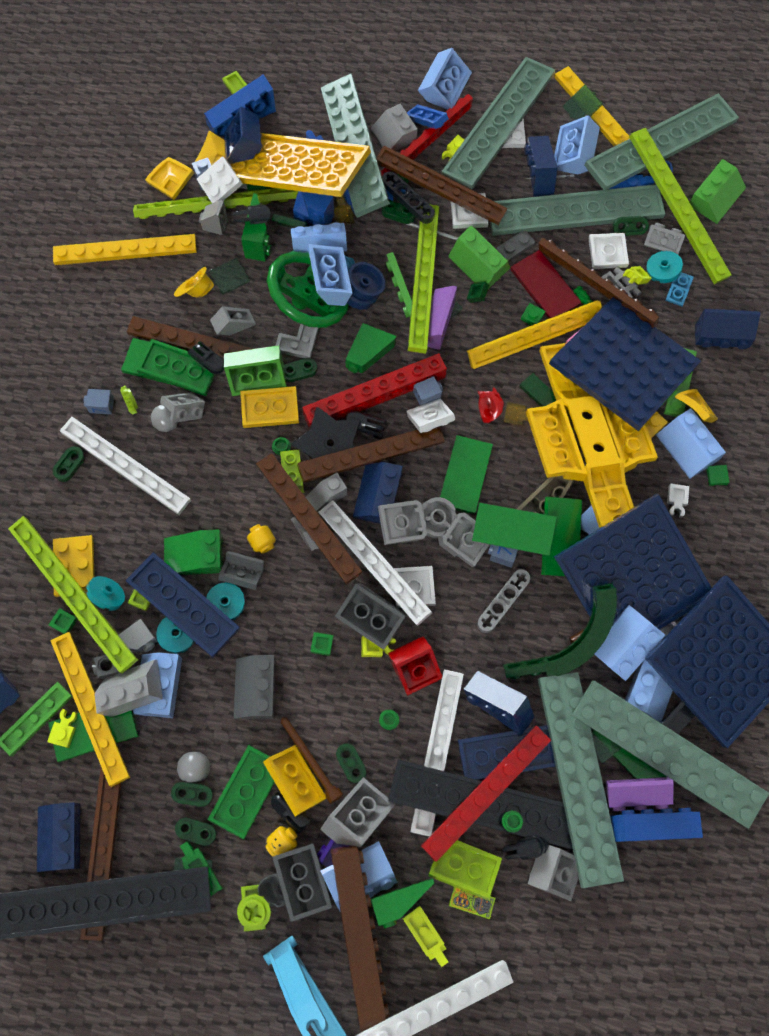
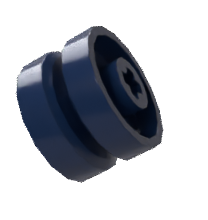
M366 262L355 263L348 271L352 295L347 304L353 308L365 310L374 305L383 292L386 281L381 271L374 265Z

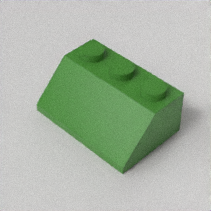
M722 159L694 193L690 201L692 208L718 224L746 189L738 169Z
M472 225L457 239L448 256L474 283L486 282L489 288L510 269L508 261Z
M279 345L224 354V369L232 396L241 395L240 391L287 387Z

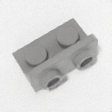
M651 224L643 246L679 254L685 235L681 234L682 231L672 228V230L665 229L663 224Z
M191 392L161 396L160 404L171 411L170 421L176 423L201 419L205 401Z

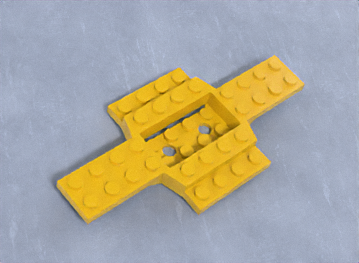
M565 343L541 346L539 351L556 401L547 406L527 409L526 415L547 478L563 476V479L584 481L600 529L634 508L626 485L625 473L634 469L639 463L656 461L658 456L646 424L640 431H637L549 364L550 360L565 346ZM567 410H569L568 412L571 416L574 425V430L576 431L580 447L582 448L585 457V462L587 463L586 466H584L572 427L570 425L566 413ZM588 412L592 415V419L583 418L582 413ZM593 445H601L604 451H595Z

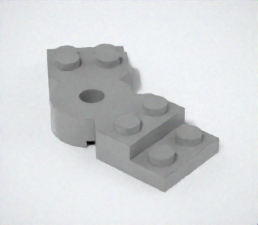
M435 497L423 504L414 500L378 506L384 545L419 541L424 539L425 536L438 538L439 546L454 557L458 556L471 567L477 564L489 544L472 541L476 521L466 513L456 514L454 505L445 498ZM434 513L439 515L440 522L434 520Z

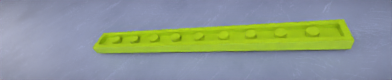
M643 128L631 133L629 136L631 142L712 282L716 284L731 276L730 271L647 129Z
M271 188L232 193L224 200L226 208H235L237 205L250 206L253 193L257 194L261 204H269L271 201L277 200L279 202H286L288 199H296L298 191ZM208 196L138 204L134 205L133 213L134 218L139 217L140 219H146L153 215L163 217L170 213L180 215L186 211L197 213L205 209L207 205L212 204Z
M431 205L435 211L434 219L431 223L425 224L419 221L408 351L424 354L427 352L439 212V206Z
M22 516L8 529L116 669L123 674L137 662L138 659L99 609L89 600L87 594L29 520Z

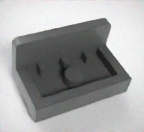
M227 551L226 560L219 573L218 580L256 590L263 576L264 561Z

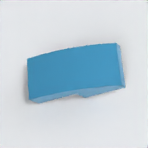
M681 272L678 279L672 281L665 301L682 307L694 277Z

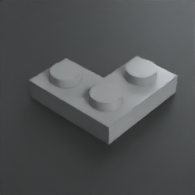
M300 324L297 337L279 333L275 346H280L282 354L304 359L311 358L319 328Z

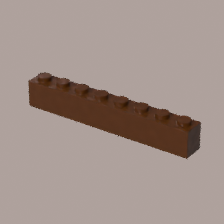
M345 846L330 849L358 1022L360 1030L363 1032L385 1021L390 1015L387 1003L383 1004L382 996L386 995L384 982L379 980L382 967L380 959L376 960L375 952L379 951L377 938H372L371 930L375 929L373 916H369L368 908L371 907V900L369 894H365L364 889L368 882L366 872L361 871L360 864H364L362 850L358 851L356 846Z

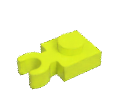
M457 135L447 145V150L442 153V160L446 157L452 158L464 141L462 137Z
M641 266L631 267L623 274L624 277L630 278L628 282L631 284L634 282L638 285L647 284L652 279Z
M361 637L362 657H382L383 652L388 654L393 651L388 646L383 650L366 637ZM392 639L389 644H395L396 640Z
M62 709L60 712L61 722H54L47 742L69 748L76 729L71 727V723L77 719V713L72 712L71 717L66 719L67 710Z

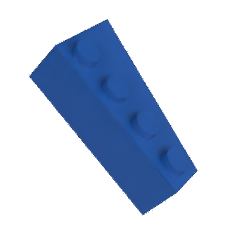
M264 74L204 113L206 123L211 132L219 137L223 136L240 107L259 116V119L276 112L273 88Z
M679 808L677 813H673L672 809H660V813H654L653 809L641 810V814H635L634 810H623L622 815L610 816L615 842L703 838L700 812H691V808Z

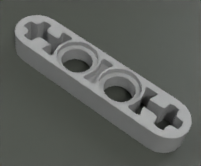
M517 570L479 617L477 627L481 632H491L527 587L530 581V575L527 571ZM517 575L519 577L524 575V581L526 582L521 581L518 587L514 586L518 580ZM512 589L515 597L511 599L506 598L504 591ZM493 605H502L503 612L500 614L495 613L492 609ZM489 612L493 616L489 623L491 627L486 626L484 628L482 620L486 621L490 615L487 614Z

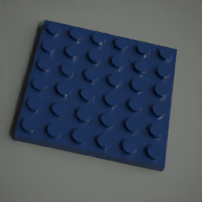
M613 297L550 360L549 364L637 431H640L695 370L701 360L657 328H652L648 322L641 320L628 307H623L621 302Z
M658 494L653 495L554 556L589 618L593 607V586L612 583L616 587L617 606L614 621L630 605L659 630L688 613L711 589L708 580Z
M723 576L645 657V660L676 695L686 703L685 705L722 747L728 748L769 703V623L728 576Z

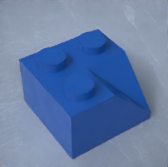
M298 191L293 208L294 219L306 222L310 226L317 224L329 225L334 218L333 196Z

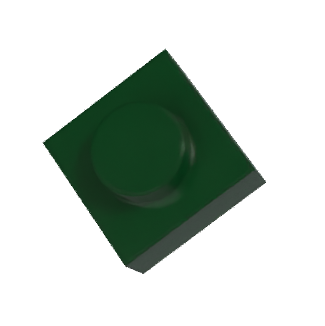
M486 282L471 284L466 299L471 303L484 301L489 285Z

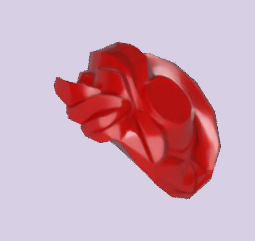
M493 388V391H478V407L481 419L484 423H490L501 415L504 401L495 388Z

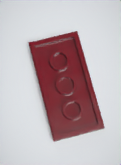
M540 250L511 266V272L537 305L545 310V315L548 319L571 311L581 305L582 302Z

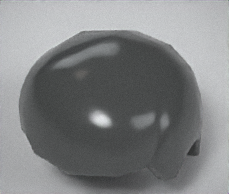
M277 873L263 878L258 886L259 896H264V899L270 903L269 906H276L277 908L284 906L285 901Z

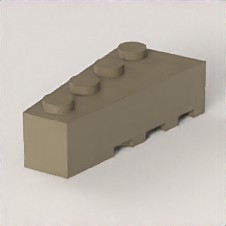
M563 476L548 478L517 510L544 514L545 497L563 498L573 480L563 479Z

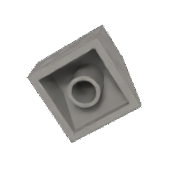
M401 104L385 110L371 127L372 133L382 148L385 145L397 151L410 145L414 139H417V127Z
M549 845L547 852L535 859L528 885L571 901L579 877L574 855Z

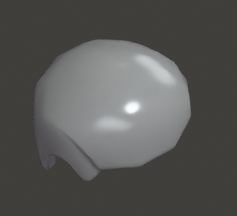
M162 404L155 407L151 413L152 425L158 431L168 432L177 427L178 422L172 423L170 421L171 411L167 410Z
M188 752L179 759L177 773L179 778L186 783L200 782L205 780L210 773L211 764L208 757L201 752Z

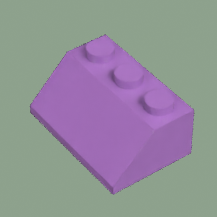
M456 286L435 289L431 297L427 347L437 350L441 349L455 304Z
M669 777L606 781L609 808L613 807V811H623L629 806H634V810H645L649 805H655V809H666L669 804H673V779Z

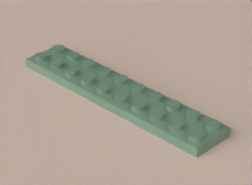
M525 57L444 167L441 175L472 190L553 78L555 69Z
M349 74L321 87L335 142L370 146L371 153L348 186L354 213L358 218L386 206L390 202L352 74Z
M718 93L651 127L647 131L665 160L734 124L739 117ZM630 139L587 160L584 165L604 191L647 169Z
M657 185L608 189L605 191L598 190L494 201L508 209L499 226L490 222L492 236L515 234L522 231L534 232L611 224L619 217L643 216L647 220L664 218L665 210Z
M579 673L539 678L538 683L581 888L622 882L624 878L591 728L572 716V713L583 697Z
M592 680L572 713V716L666 777L673 779L674 782L748 829L769 795V792L594 680Z

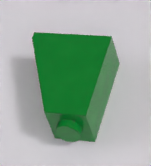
M362 323L345 359L346 368L353 373L359 372L363 374L395 347L396 336Z

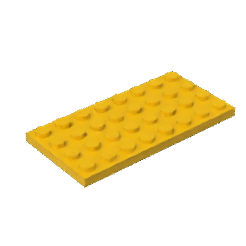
M260 133L261 151L258 154L256 153L253 159L230 165L243 184L342 197L371 153L370 146Z

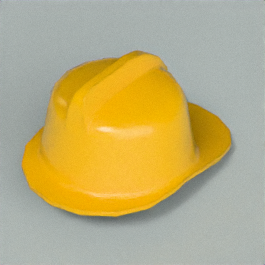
M201 268L194 276L182 283L176 289L174 296L179 297L185 293L193 297H203L214 287V283L205 273L207 268Z

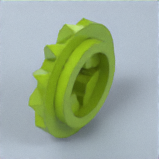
M126 386L121 387L120 391L129 412L136 414V409L139 408L130 388Z
M248 895L239 903L237 915L240 923L245 928L259 930L269 922L272 912L270 911V903L264 899V896ZM259 905L257 912L260 914V916L256 915L252 919H250L252 917V911L250 910V908L253 909L254 907Z

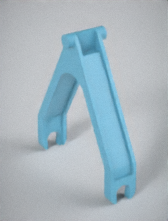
M293 935L263 955L268 965L272 963L289 1010L302 1036H311L308 1031L309 1025L312 1026L317 1036H347L295 951L294 947L298 944Z

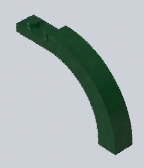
M612 583L592 587L593 607L590 619L582 634L570 646L551 656L503 664L506 678L519 679L523 675L529 674L537 676L541 672H545L546 677L561 676L589 660L602 646L611 630L617 606L616 587Z

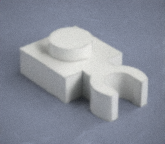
M670 484L668 486L667 504H673L669 510L671 517L674 515V510L679 512V518L685 515V509L682 506L688 505L689 486Z

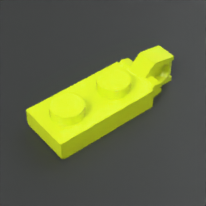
M419 906L402 919L425 955L430 960L436 958L440 966L443 967L448 963V960L442 953L446 950V947Z

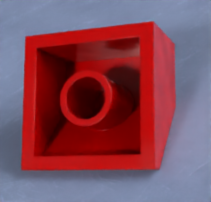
M424 636L388 653L392 666L407 696L442 679L432 647Z

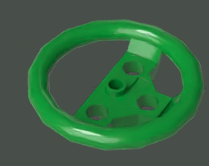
M292 251L280 255L269 266L267 285L270 296L280 311L293 321L307 327L327 328L339 323L347 313V303L345 306L328 305L318 295L308 252ZM294 262L309 265L305 274L298 277H293L286 273L284 266ZM282 293H284V294H286V295H288L289 297L292 298V304H293L294 306H292V305L286 300V298L284 297V295H283ZM308 307L323 317L310 316L296 308L304 310Z

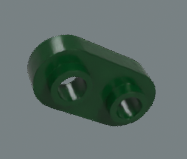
M389 201L390 204L382 207L381 213L387 219L403 224H410L415 220V216L400 203Z
M643 216L619 217L613 222L612 228L615 233H625V236L642 235L648 230L649 223ZM638 222H641V225L639 227H636V224ZM623 223V227L619 229V224Z
M305 358L285 364L286 382H295L314 376L317 373L316 362L311 358Z
M73 446L64 452L53 467V475L57 480L66 482L73 477L85 460L83 451L79 447ZM78 455L76 460H72L74 456ZM62 471H67L65 475H61Z
M351 744L340 745L336 751L337 760L347 779L357 784L363 777H366V768L354 746ZM349 751L350 757L344 758L343 752ZM358 769L360 771V775L358 777H354L352 775L353 770Z
M179 782L173 786L171 797L179 804L205 807L212 802L213 792L205 785ZM182 789L186 791L184 797L179 796V792ZM202 792H205L207 795L205 800H200L199 798Z
M182 818L175 826V832L179 838L203 846L211 845L217 836L216 830L212 825L191 818ZM187 824L189 826V830L184 833L182 831V826ZM203 831H208L209 833L206 839L202 838Z

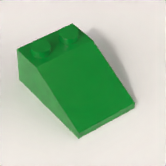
M253 193L250 206L260 205L258 196ZM250 221L246 222L241 238L244 256L248 259L266 262L267 255L270 256L272 248L269 245L270 235L267 234L266 224L250 225Z
M200 530L164 538V562L179 575L220 573L223 567L222 534L220 530Z
M428 879L371 898L378 926L383 925L385 929L396 925L395 920L400 919L434 884V880Z

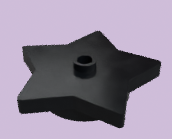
M317 407L314 411L310 430L293 441L291 445L311 457V459L354 448L353 440L359 420L336 421ZM329 439L333 441V446L331 447L327 445V440Z

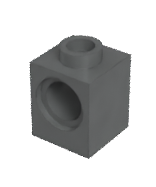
M106 655L94 658L93 672L101 680L120 673L113 663L110 670L104 671L105 664L111 662Z

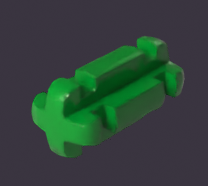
M578 286L573 291L583 305L593 302L586 291L583 290V287Z

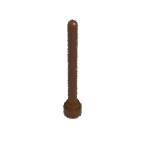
M283 717L281 724L325 788L328 802L330 804L334 803L344 794L339 787L336 788L335 785L331 784L288 718Z

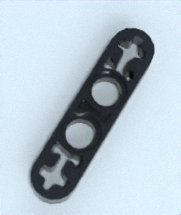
M391 171L384 173L382 178L386 190L420 222L425 224L431 223L435 214L433 207L396 173ZM404 189L407 193L401 195L397 191ZM416 200L419 204L412 206L409 202Z

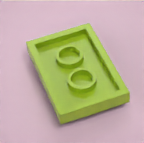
M457 840L437 862L433 861L428 876L488 901L502 858Z

